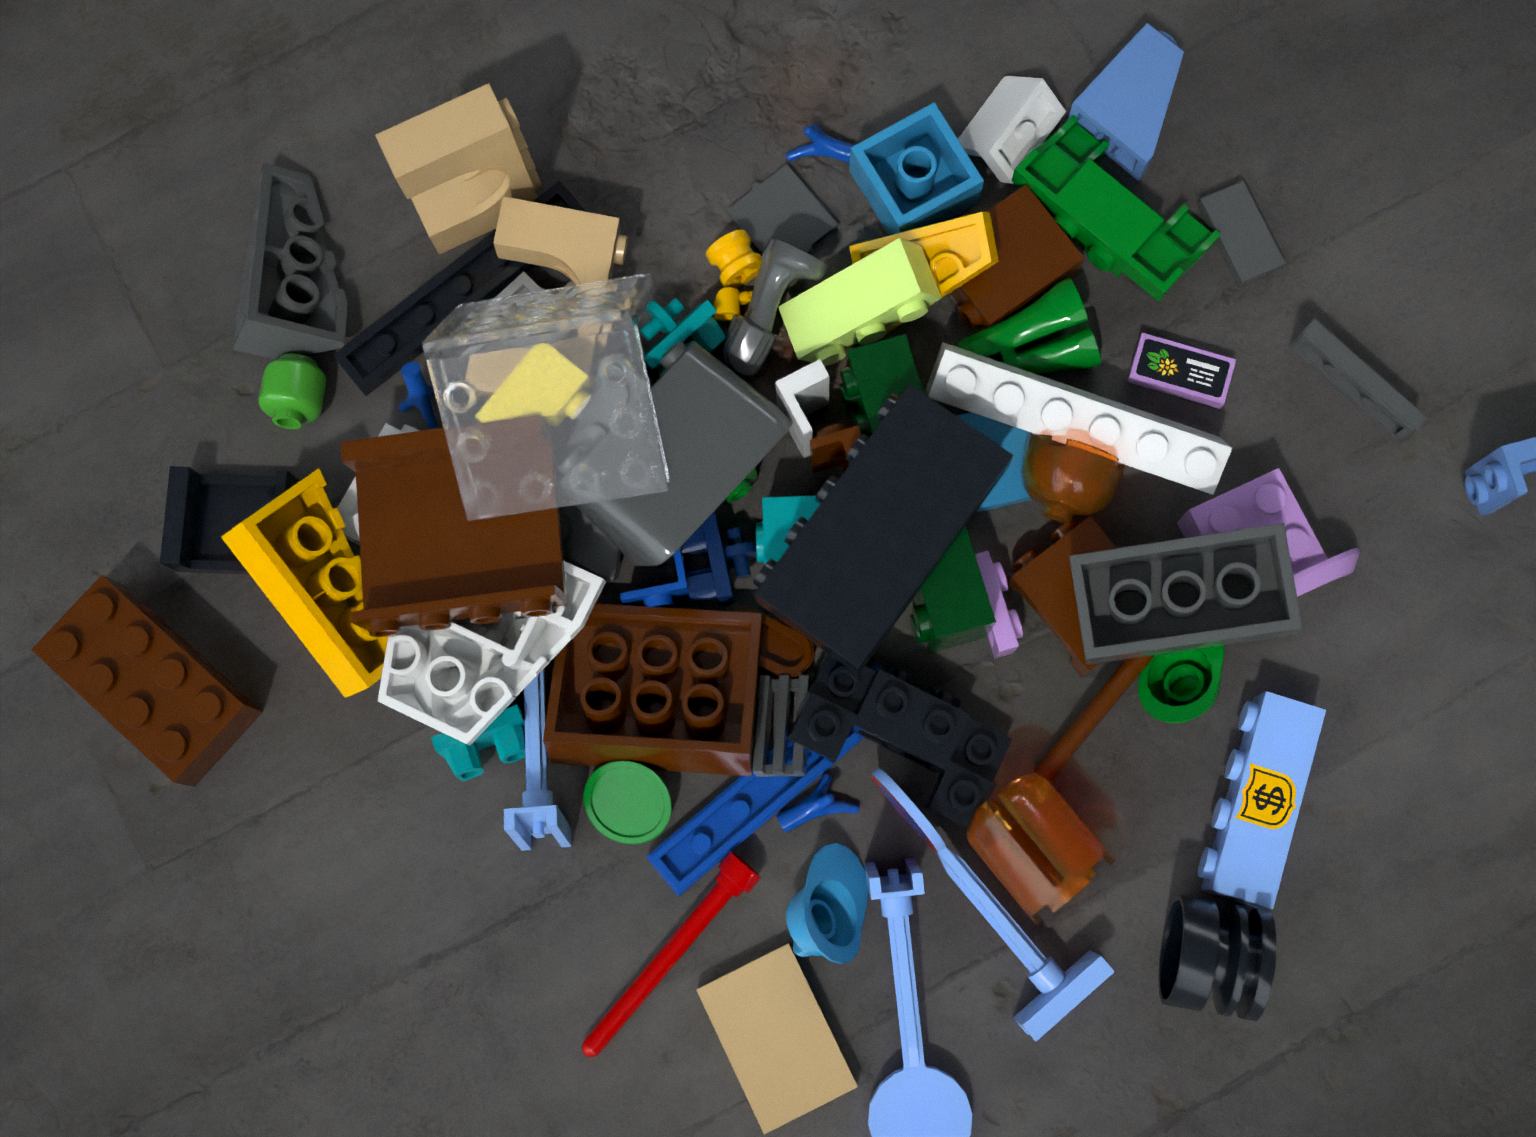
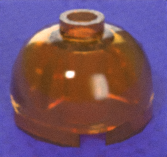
M1032 435L1028 439L1020 473L1022 485L1029 497L1036 503L1044 506L1043 516L1054 521L1071 523L1073 516L1088 517L1103 510L1113 500L1126 468L1125 464L1117 465L1119 458L1100 448L1080 441L1067 439L1066 445L1052 446L1050 445L1052 435Z

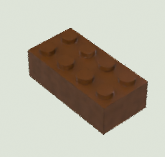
M101 575L31 649L173 783L195 787L263 713L261 709L125 585L104 575Z

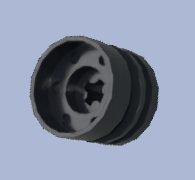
M1176 895L1167 914L1161 942L1158 975L1161 1003L1168 1006L1201 1011L1206 1005L1212 990L1217 1014L1231 1016L1236 1010L1238 1018L1258 1021L1263 1015L1269 1000L1276 967V928L1271 911L1252 908L1247 914L1244 906L1230 905L1220 926L1219 913L1215 901Z

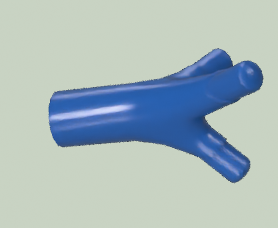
M814 124L806 126L804 129V134L813 143L786 153V158L789 162L801 157L826 156L850 164V148L854 145L830 137L819 125Z
M406 363L401 368V373L406 383L408 394L406 399L399 404L400 411L406 412L408 409L416 406L429 429L439 428L430 397L440 396L442 389L438 386L426 384L418 363Z
M823 774L818 787L808 798L776 816L783 831L787 833L820 816L843 812L857 814L859 812V805L844 801H834V795L831 793L827 794L832 777L829 774Z

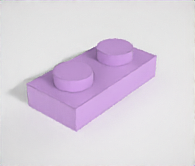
M989 551L975 554L996 620L995 625L987 635L995 659L1013 654L1019 647L1017 639L1023 638V631L1016 610H1007L1002 595L1003 591L1008 590L1002 565L1000 562L992 563Z

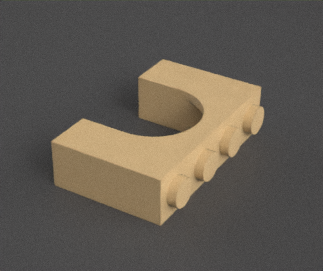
M489 83L375 135L396 181L406 198L412 199L427 234L439 255L496 229L503 196L532 202L538 198L535 191L543 188L535 170V164L527 149V143L519 128V122L507 97L497 101Z
M503 196L493 242L498 258L555 269L573 281L581 293L583 303L577 323L564 338L551 345L589 374L591 387L588 392L590 393L597 377L594 375L597 357L606 358L610 329L603 328L606 310L615 311L619 282L612 281L615 264H624L628 236L621 235L620 218ZM474 338L465 381V388L469 396L489 400L531 348Z

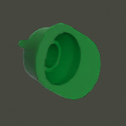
M1225 645L1155 655L1139 676L1138 697L1143 709L1154 719L1169 724L1189 722L1206 713L1215 704L1220 693Z

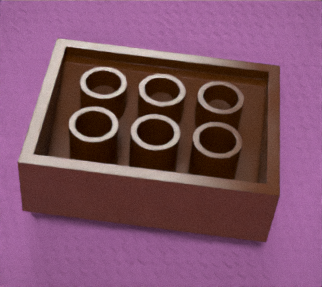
M595 604L583 629L555 656L543 737L550 762L552 764L601 767L614 761H631L639 763L650 770L752 776L762 613Z

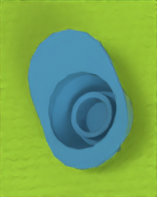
M838 843L825 845L815 853L808 870L805 886L790 899L787 905L786 924L790 936L794 940L793 952L797 956H824L831 962L844 964L851 962L859 952L861 931L868 900V887L865 870L859 858L846 846Z

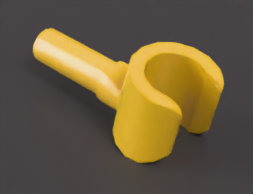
M726 287L718 291L714 301V308L717 310L714 313L715 320L731 322L733 316L740 315V305H748L750 303L753 290L740 292L736 288Z

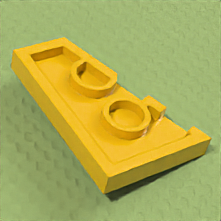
M979 212L849 246L852 264L898 238L921 245L942 298L999 262L990 212ZM897 322L886 328V332L889 333L903 323Z

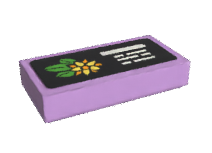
M1141 333L1126 382L1221 409L1225 403L1236 359Z

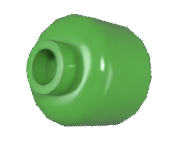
M294 353L281 355L279 359L268 363L264 369L258 396L259 407L266 415L272 418V422L281 428L299 429L302 424L314 422L322 414L327 389L326 375L318 367V364L307 356Z

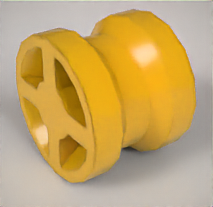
M735 230L722 236L705 253L709 263L719 268L721 272L720 281L724 288L742 286L758 274L762 263L761 254L754 253L751 249V238L746 230Z

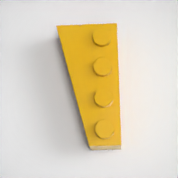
M318 468L240 522L221 538L342 695L347 698L369 688L382 677L388 637L370 636L369 631L350 622V612L364 610L361 559L359 555L354 556L342 530L346 526L338 508L333 509L323 488L327 484L320 468Z

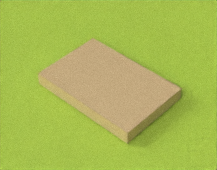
M789 943L696 989L764 1135L858 1087Z

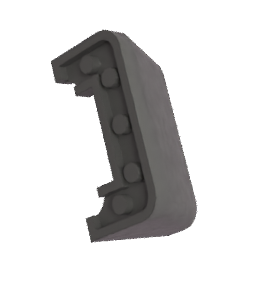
M679 340L672 345L659 359V362L664 366L658 374L660 378L596 444L591 445L585 450L577 445L557 465L562 471L557 476V488L635 566H657L670 558L783 438L792 426V421L776 405L695 341L684 345Z

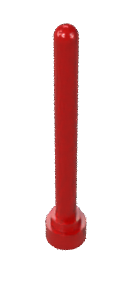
M730 851L718 865L721 871L715 877L718 881L717 884L582 1043L584 1055L591 1058L598 1056L733 895L738 898L743 891L749 893L762 878L735 853Z

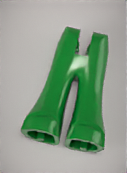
M1070 277L1056 283L1040 299L1021 312L1000 323L978 331L954 345L984 357L991 355L993 360L1037 375L1058 371L1085 370L1101 365V357L1095 337L1091 329L1085 324L1043 344L1027 349L1015 350L1016 347L1035 339L1088 321L1080 295Z

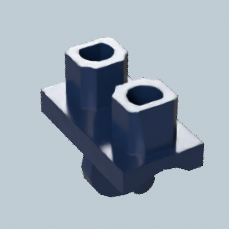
M715 511L680 549L682 557L708 552L711 567L685 573L691 601L718 599L720 606L735 603L727 564L734 563L738 579L751 576L748 560L757 557L756 542L744 543L741 527L727 530L730 546L723 548Z

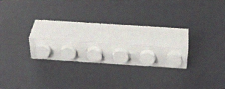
M942 342L926 387L927 396L931 399L1212 495L1215 492L1232 447L1221 437Z

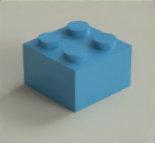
M935 102L850 148L849 172L889 236L948 221L979 204L984 180Z

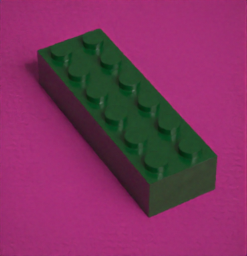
M906 334L847 350L846 368L840 369L842 383L839 384L841 397L847 412L855 410V425H859L861 435L865 434L870 438L881 423L876 419V416L892 393L900 397L909 384L923 394L924 391ZM966 527L913 599V614L910 615L912 630L918 644L926 642L929 654L986 638L996 623Z

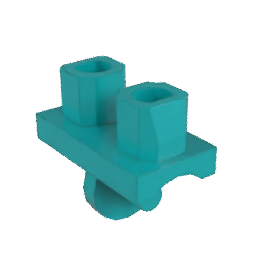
M676 298L664 308L651 300L644 306L651 320L639 331L648 341L660 330L665 335L636 361L645 371L653 369L659 374L664 367L659 362L661 356L677 341L683 342L688 337L710 353L726 338L720 326L712 317L717 310L706 300L703 304L699 303L676 324L673 319L684 310L683 305Z
M517 704L506 708L471 745H467L444 733L435 735L431 739L435 751L447 761L455 777L461 782L467 781L485 772L479 753L480 750L495 745L499 758L504 764L514 763L526 758L525 715L522 714Z

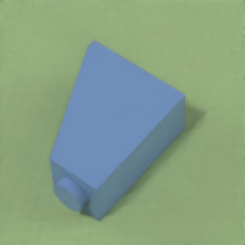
M1148 23L1073 102L1067 119L1068 121L1074 114L1079 119L1077 124L1101 143L1106 140L1110 145L1105 155L1138 182L1145 175L1154 155L1184 51L1178 47L1172 36L1164 31H1157Z

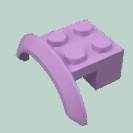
M1279 468L1189 509L1177 522L1184 538L1284 523L1297 597L1353 573L1361 553L1359 548H1354L1329 559L1327 558Z

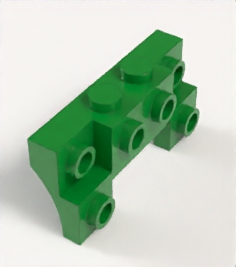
M1073 114L1054 135L1040 146L1034 148L1014 169L1011 181L1019 188L1027 184L1068 238L1086 251L1087 258L1096 268L1103 272L1110 271L1117 278L1124 273L1160 302L1184 274L1187 275L1216 243L1221 233L1216 229L1212 233L1187 213L1189 207L1185 204L1162 226L1165 219L1096 164L1107 152L1110 144L1106 140L1101 143L1077 124L1079 119Z

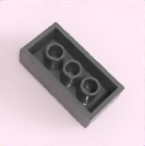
M1284 523L1069 556L1086 665L1292 636L1303 629Z

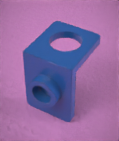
M679 548L673 554L679 582L621 593L620 597L623 605L670 608L674 606L673 599L689 596L685 574L686 567L681 549Z

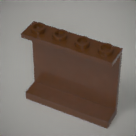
M541 414L340 442L341 462L356 472L364 610L350 612L351 623L369 631L370 636L388 637L400 634L401 627L419 625V628L422 630H441L451 627V620L470 618L471 623H494L502 620L501 614L521 611V616L540 617L552 614V607L567 605L553 429Z

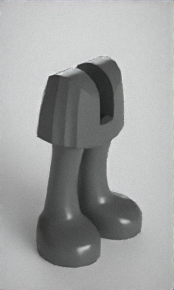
M769 238L762 254V263L755 280L748 309L744 316H733L721 349V356L725 365L743 375H754L759 372L778 335L772 329L783 293L795 279L801 278L812 281L821 279L828 265L788 243Z

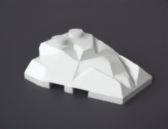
M564 561L567 605L552 607V614L540 617L521 616V611L501 614L502 620L486 624L471 623L470 618L451 620V627L441 630H422L419 628V625L401 627L400 634L388 637L378 702L467 745H471L568 642L583 629L606 581L599 576Z

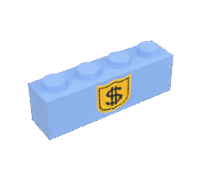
M1267 691L1253 697L1252 702L1246 701L1238 722V729L1244 731L1239 750H1232L1225 769V778L1231 780L1226 799L1220 798L1212 816L1211 826L1217 829L1213 847L1205 848L1198 867V877L1204 878L1201 887L1202 891L1258 909L1274 908L1325 717V709Z

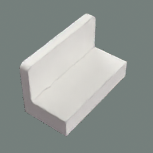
M1005 76L958 140L967 155L982 157L1000 182L1013 184L1011 180L1014 169L1034 148L1043 144L1066 110L1043 78Z
M820 359L775 382L777 407L792 421L789 432L803 458L810 455V440L813 439V430L806 416L829 405L830 376Z

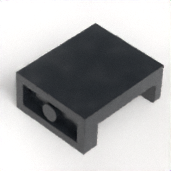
M170 466L160 563L176 572L250 575L221 537L300 480L289 471H277V476L199 474L190 467Z

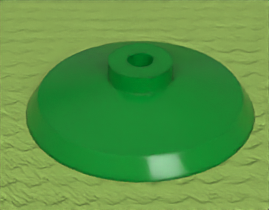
M631 761L607 763L592 773L584 788L583 801L589 820L600 833L613 841L623 844L648 842L660 835L670 820L672 807L667 787L656 773L639 763Z

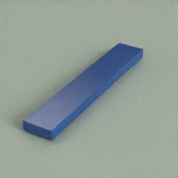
M877 661L868 667L874 671L879 669L885 671ZM850 731L836 762L864 738ZM787 741L785 764H793L794 744ZM774 748L769 752L768 764H773ZM808 749L806 776L757 777L753 771L752 776H740L646 858L678 897L681 896L722 861L730 851L736 849L836 762L832 763L826 760L825 757Z

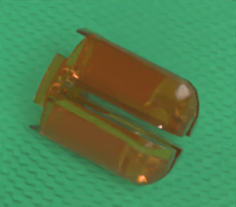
M1026 774L1012 779L997 791L1001 802L1025 832L997 800L991 798L974 811L966 829V836L971 847L1037 926L1042 921L1041 916L1037 913L1041 908L1048 905L1053 912H1056L1091 883L1090 881L1096 875L1092 869L1096 863L1104 858L1111 866L1116 859L1101 844L1047 778L1039 774Z

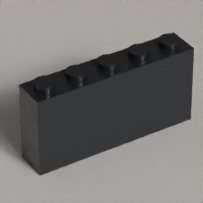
M910 384L900 397L895 393L888 397L876 416V419L881 422L870 438L862 434L856 440L846 456V460L850 462L848 468L839 479L832 475L825 482L815 498V501L820 504L809 520L803 516L797 520L784 540L789 545L788 549L778 562L772 558L769 559L753 582L758 587L754 593L758 604L857 675H859L1004 475L1013 457V454Z

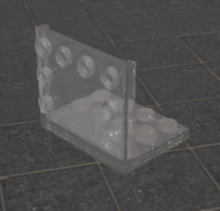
M651 273L459 304L422 342L468 521L660 493L669 490L671 483L637 323L655 293Z

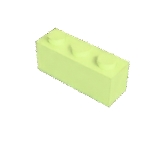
M898 238L778 306L797 359L815 362L820 359L824 366H828L845 358V351L857 344L865 345L883 338L887 334L886 328L897 322H910L924 316L928 312L927 306L942 299L921 245Z

